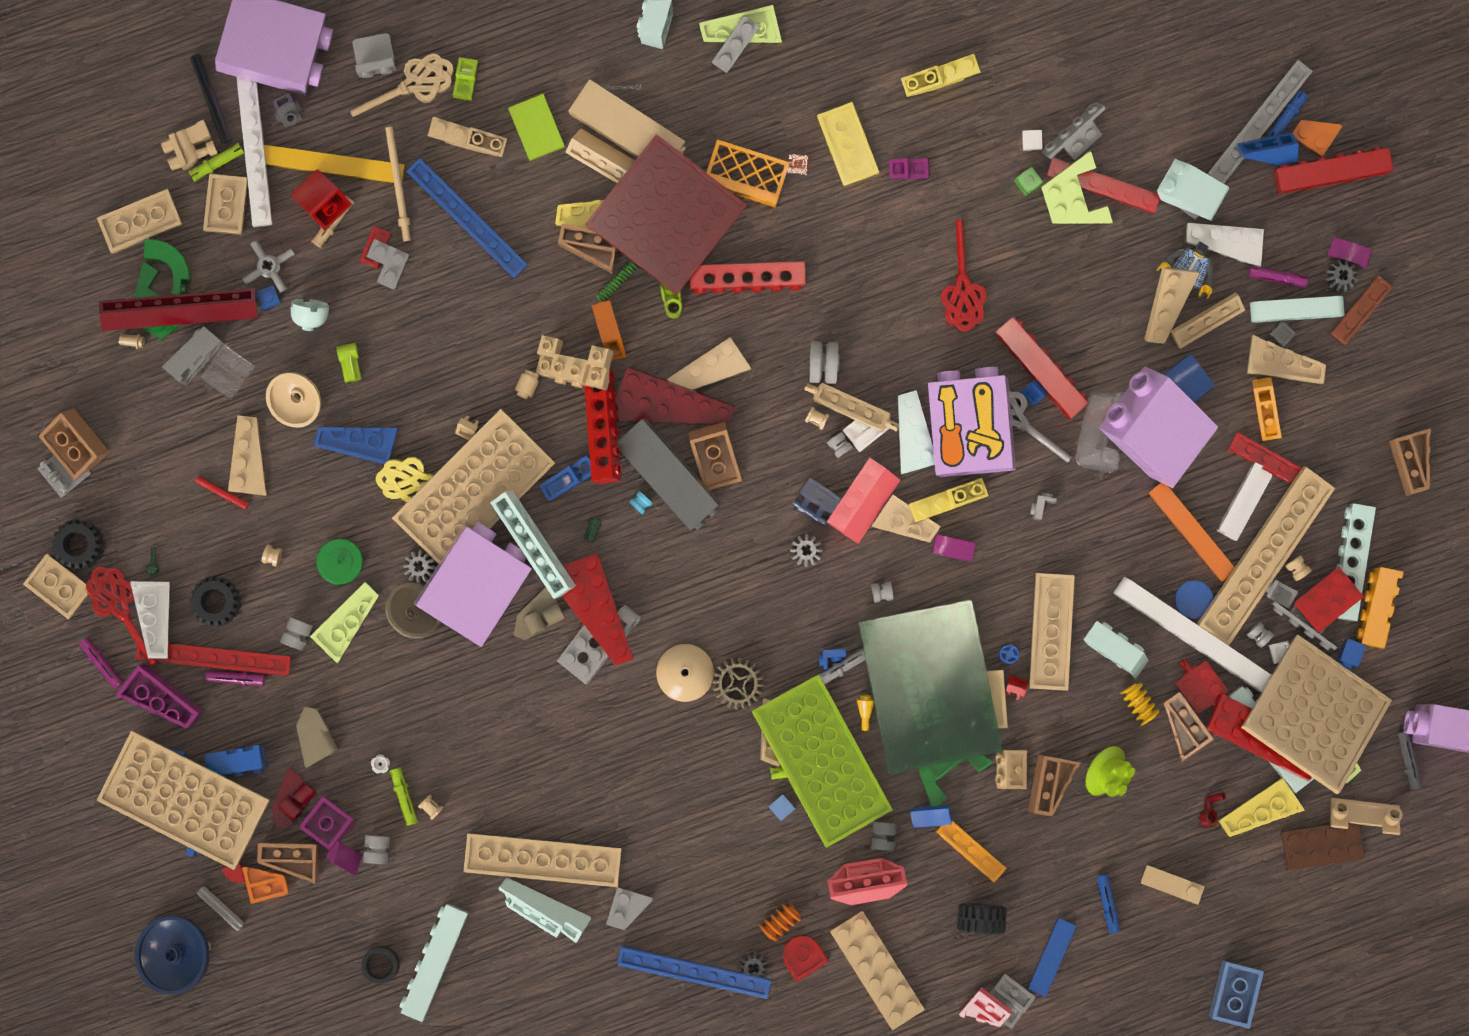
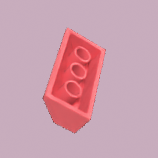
M869 458L826 523L858 544L901 480L885 467Z

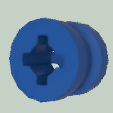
M1005 645L999 650V658L1005 664L1014 663L1019 658V651L1014 645Z

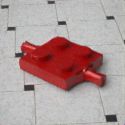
M1186 658L1183 659V662L1180 661L1179 664L1185 670L1182 678L1175 682L1176 686L1197 714L1209 707L1215 709L1220 695L1228 693L1229 690L1206 660L1195 667H1191Z

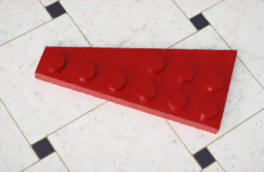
M598 553L563 565L576 585L562 596L615 666L633 660Z

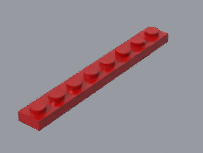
M168 644V659L155 658L156 662L290 676L292 659L289 656ZM137 645L135 659L146 660Z

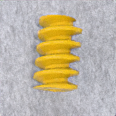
M1135 683L1119 694H1127L1123 700L1131 701L1128 704V708L1135 707L1131 713H1139L1136 720H1143L1140 725L1142 726L1154 719L1159 713V709L1152 710L1155 703L1148 704L1151 697H1144L1147 690H1140L1143 684Z

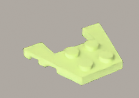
M1091 151L1084 154L1080 159L1073 162L1069 167L1041 186L1052 223H1113L1108 206L1088 211L1078 180V174L1096 168Z

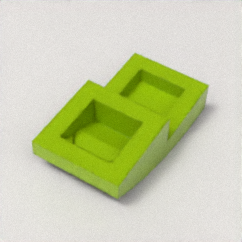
M459 57L453 98L472 101L478 60Z

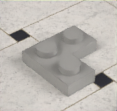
M373 239L366 257L383 264L376 282L394 290L409 254Z

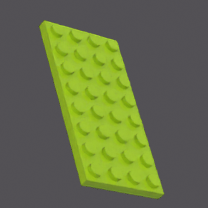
M819 674L752 711L826 848L893 810Z

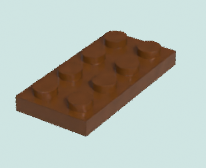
M1348 823V829L1331 827V824L1281 832L1287 870L1364 859L1359 824Z

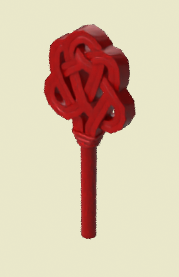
M956 220L958 255L956 284L943 289L940 299L946 308V322L965 333L970 331L975 325L980 324L984 319L982 305L986 301L987 293L982 286L970 284V278L966 273L963 220ZM962 282L965 288L964 292L961 290ZM975 291L979 293L980 299H978ZM952 292L951 297L948 301L947 294ZM968 295H969L971 301L973 302L974 306H972V304H971V302H970V300H969V298H968ZM957 296H958V297H959V300H958L957 305H956V307H955L954 304H955V301H956ZM963 304H964V306H965V308H966V310H967L966 313H963V312L961 311V310H962V307H963Z
M96 567L92 571L91 578L87 581L85 587L87 594L92 598L93 611L99 616H108L113 613L116 618L123 621L150 667L157 663L155 658H148L144 640L130 619L131 615L128 605L134 601L131 583L125 581L122 572L117 568ZM104 586H109L110 591L107 590Z

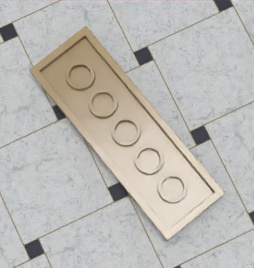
M1035 573L1029 688L1068 691L1075 575Z
M863 911L830 930V933L892 1030L925 1010Z

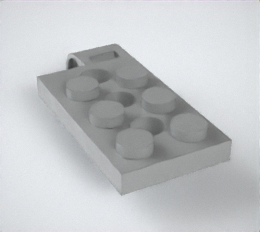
M624 605L618 611L627 637L638 624L641 616L627 605ZM583 626L557 662L584 684L588 685L609 657L600 645L597 648L591 646L593 636ZM583 652L588 654V661L586 663H581L579 660V656Z

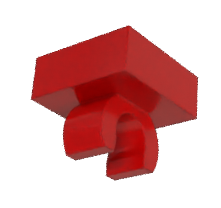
M1010 675L1006 687V696L1009 697L1010 693L1013 692L1017 694L1016 700H1019L1021 696L1024 697L1028 681Z

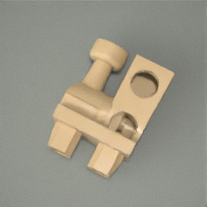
M204 120L197 122V124L168 135L169 139L161 143L165 154L175 151L177 155L167 159L172 170L180 168L186 170L189 167L195 166L200 158L208 154L212 157L218 155L214 142L209 141L212 140V137ZM207 142L206 147L196 150L195 146Z

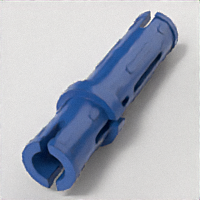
M1297 91L1295 97L1290 104L1288 103L1285 106V111L1266 137L1281 135L1294 116L1300 113L1299 109L1308 99L1304 92Z
M1109 875L1097 876L1105 912L1103 916L1106 917L1109 934L1121 932L1117 916L1119 912L1115 908ZM1104 886H1106L1109 902H1107ZM1109 906H1110V908H1111V913H1112V917H1113V922H1112V920H1111V915H1110V911H1109Z

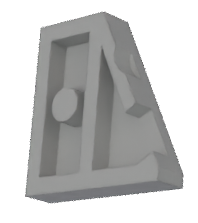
M617 887L606 925L625 930L652 902L653 897Z

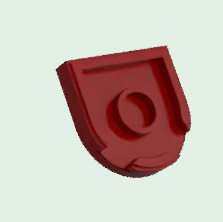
M800 935L793 937L786 943L783 950L784 963L796 982L829 962L818 943L809 936Z

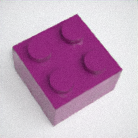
M322 796L299 828L330 851L337 841L342 842L356 821Z

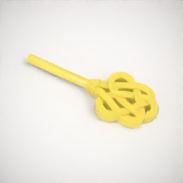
M407 457L403 461L397 459L388 460L384 464V468L377 473L376 482L387 498H401L408 502L413 497L409 494L418 492L433 475L424 473V464L419 458ZM409 464H415V465L417 466V468H415V467H413V466H411V465H409ZM384 475H385V477H386V481H385V482H384V480L382 479V477H383ZM399 477L404 480L396 481L395 478Z

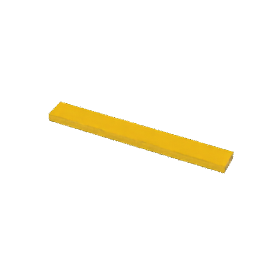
M264 145L267 166L315 172L318 169L321 173L394 183L391 162ZM399 164L401 182H403L405 165Z

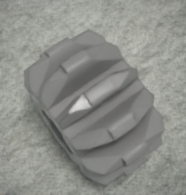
M805 534V541L802 540L801 536H798L797 539L800 544L795 541L792 542V545L796 546L797 549H790L792 553L797 552L796 555L792 556V559L800 558L797 565H800L802 560H804V567H808V560H810L812 565H815L813 557L820 560L821 557L816 555V553L823 552L822 549H816V547L821 545V542L813 544L816 539L815 536L812 537L811 541H808V534ZM809 546V551L812 553L805 556L802 554L803 550L801 548Z
M420 550L418 557L414 552H411L413 559L405 558L410 563L403 564L404 568H409L404 574H411L409 577L410 581H413L416 577V583H420L422 577L427 582L428 578L426 575H432L429 570L436 569L435 566H430L435 560L432 558L427 561L430 555L426 553L423 557V552ZM420 562H422V567L424 569L422 571L419 570V572H417V567L415 565L416 563L420 564Z

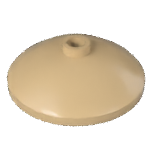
M285 372L276 376L268 385L266 391L267 406L271 414L279 422L297 428L307 426L317 418L321 409V397L317 387L309 378L299 373Z
M690 644L676 645L668 649L660 658L656 671L657 681L662 691L670 698L682 702L693 701L702 697L711 687L714 678L713 664L710 657L701 648ZM687 669L689 671L688 676H682L681 671Z

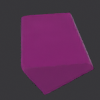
M337 841L326 857L335 865L355 876L361 854Z

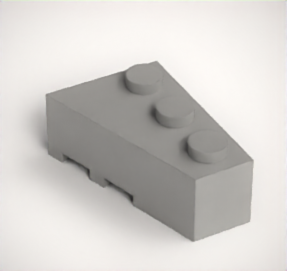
M204 326L198 328L193 333V337L184 343L180 350L162 366L172 377L185 386L189 384L224 344Z

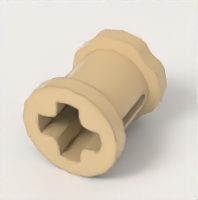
M812 407L805 422H811L822 430L829 414L824 415Z
M431 795L418 806L430 815L431 820L444 808L439 806L432 799Z

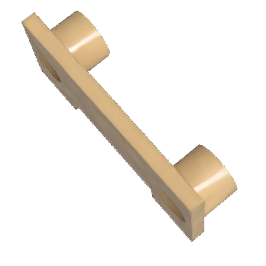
M1331 798V827L1348 829V823L1382 827V833L1400 834V820L1403 816L1400 806Z

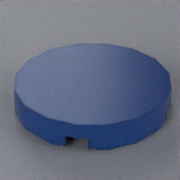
M1196 580L1188 581L1177 589L1174 601L1177 610L1183 616L1191 619L1201 618L1212 602L1213 594L1210 588L1203 582Z

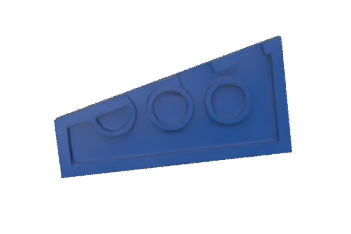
M318 427L314 446L385 464L391 458L398 428Z

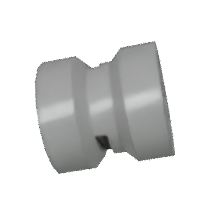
M843 432L827 442L829 447L834 449V454L837 458L853 448L845 440Z
M891 581L884 582L881 585L878 583L871 584L874 603L884 599L887 601L893 600Z
M1260 621L1246 634L1250 639H1254L1260 648L1266 645L1274 636L1270 630L1264 628Z

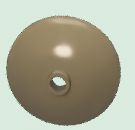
M405 583L396 587L388 596L385 607L387 619L391 626L403 636L409 638L426 637L432 634L441 622L413 604L424 585Z

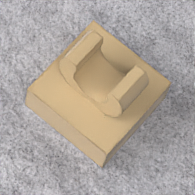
M470 416L459 420L455 434L467 440H470L477 433L478 420L473 424L468 421Z

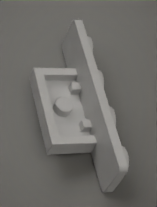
M1098 102L1089 105L1081 116L1076 117L1068 128L1062 130L1056 139L1045 146V149L1041 151L1042 155L1051 159L1064 148L1071 159L1076 160L1102 136L1093 120L1106 107Z
M1271 602L1274 606L1272 610L1281 616L1283 614L1287 615L1290 618L1288 621L1295 627L1302 626L1307 636L1312 639L1314 637L1318 638L1321 641L1319 644L1328 651L1330 648L1336 650L1337 647L1321 636L1325 629L1318 633L1295 605L1287 611L1277 602Z

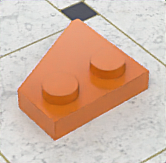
M1300 120L1292 133L1299 144L1319 157H1323L1342 128V125Z
M250 867L242 868L251 904L290 894L284 874Z

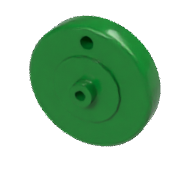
M337 538L326 542L320 548L316 564L320 575L325 580L333 584H346L353 581L361 572L363 556L355 543L347 539Z

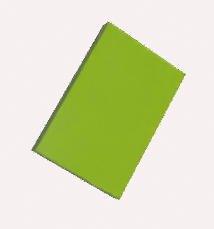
M544 94L508 108L529 161L565 147Z

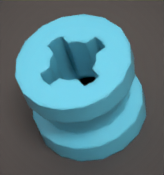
M640 491L636 493L634 499L629 501L642 515L647 506L653 504Z

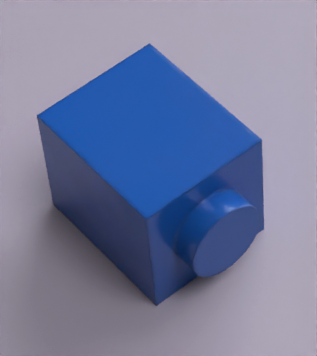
M1344 639L1336 661L1342 662L1341 665L1348 669L1359 667L1366 645L1351 639Z

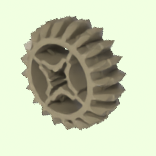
M731 658L732 665H728L727 661H724L726 668L723 669L719 666L718 669L722 671L721 674L714 673V676L719 677V679L712 680V683L718 684V687H714L713 691H720L715 697L723 696L721 704L726 700L729 701L727 704L728 708L731 707V703H734L735 710L738 709V704H741L742 709H745V702L752 706L753 704L750 701L752 698L755 701L759 700L754 695L756 693L762 695V692L757 689L758 687H764V684H758V680H763L764 678L763 676L758 678L756 676L761 670L758 669L754 672L752 669L756 664L753 663L751 667L747 666L749 663L748 659L744 665L741 664L742 658H738V664H735L734 658ZM732 668H744L750 673L744 677H738ZM728 672L732 682L728 687L722 689L723 676ZM732 675L738 680L747 678V680L743 681L744 684H741L743 685L744 693L738 687L729 689L733 686L732 683H734ZM753 678L754 689L748 695L745 690V683ZM737 690L744 699L734 700L726 694Z

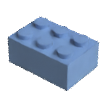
M1222 960L1208 1017L1250 1029L1264 971Z

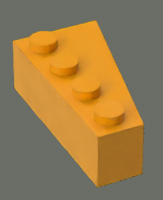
M1383 567L1374 568L1372 572H1369L1367 583H1370L1369 589L1364 594L1365 609H1362L1360 614L1362 624L1356 634V639H1358L1359 643L1380 649L1385 648L1390 628V622L1387 620L1393 615L1395 606L1392 600L1399 593L1400 588L1397 581L1398 578L1402 579L1404 572Z

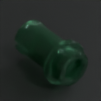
M591 517L588 520L589 523L583 538L595 542L598 529L602 526V520Z

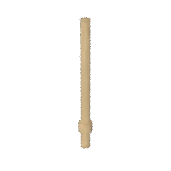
M386 127L400 218L398 219V224L402 230L403 242L411 241L409 232L410 220L409 217L407 218L394 131L393 127Z

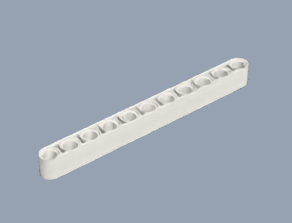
M1123 577L1113 592L1116 596L1260 693L1263 691L1271 677L1270 673L1130 579Z

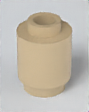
M525 370L515 387L517 396L524 399L532 398L539 383V375Z

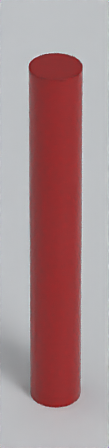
M200 476L197 477L195 483L245 510L248 508V502Z

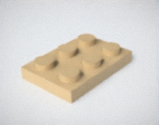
M209 174L203 231L242 235L248 188L247 177Z
M49 554L44 556L23 583V585L67 619H71L88 597L85 589L86 583Z

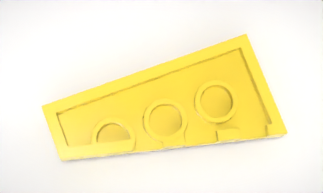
M1281 778L1218 821L1227 835L1231 837L1297 812L1299 813L1304 811V808L1285 780Z

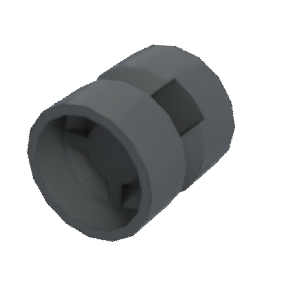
M873 821L872 832L875 836L871 839V849L896 851V839H894V836L897 835L898 824Z

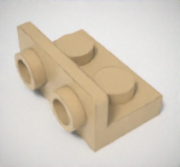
M997 750V775L995 778L997 789H1027V750Z

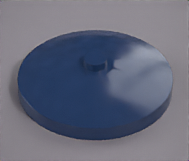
M166 916L153 921L143 930L136 944L135 962L139 975L151 989L162 994H180L191 990L202 980L209 965L210 950L205 934L197 924L181 916Z

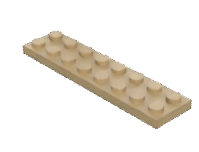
M467 833L464 872L618 887L622 848Z

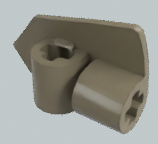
M546 587L517 615L514 636L527 640L545 631L547 627L565 619L556 599L552 597Z
M304 707L296 727L305 767H309L319 760L332 755L339 749L329 733L330 729L326 721L320 716L318 710Z

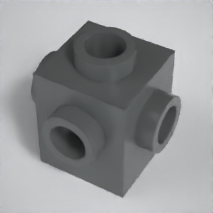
M290 93L272 101L276 110L273 113L278 123L282 121L285 128L293 126L302 120L300 112H302L301 106L298 101H293Z

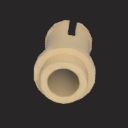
M120 334V345L136 347V349L143 348L145 345V337L141 334L137 336Z

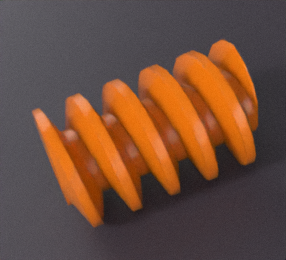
M787 900L788 907L782 904L783 911L776 909L777 916L770 914L771 922L764 919L765 927L758 924L765 935L775 942L778 941L776 934L781 937L784 936L782 929L787 932L790 931L788 924L793 927L796 925L794 919L799 922L802 920L799 912L789 900Z

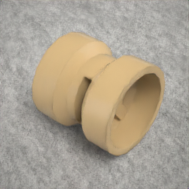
M1301 555L1285 565L1288 571H1292L1295 581L1302 579L1312 571L1309 566L1304 564V558Z

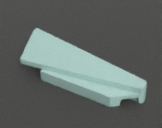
M506 878L499 887V891L505 893V903L508 908L556 938L562 932L577 943L591 920L590 916L509 878Z

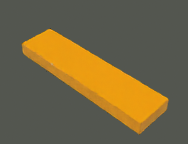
M952 821V825H942L935 831L992 882H995L1007 869L955 822Z

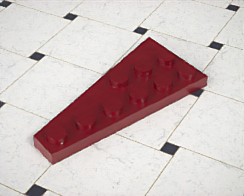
M627 366L616 395V400L614 401L617 411L616 420L641 421L647 418L649 422L718 424L725 422L728 425L735 409V405Z

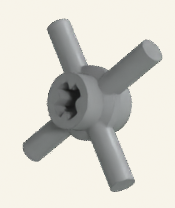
M257 240L252 242L250 245L259 258L257 270L242 278L247 285L260 276L272 278L280 293L284 292L287 288L278 273L280 271V264L295 255L293 250L290 248L281 255L274 257L266 255ZM267 263L271 264V270L265 269Z

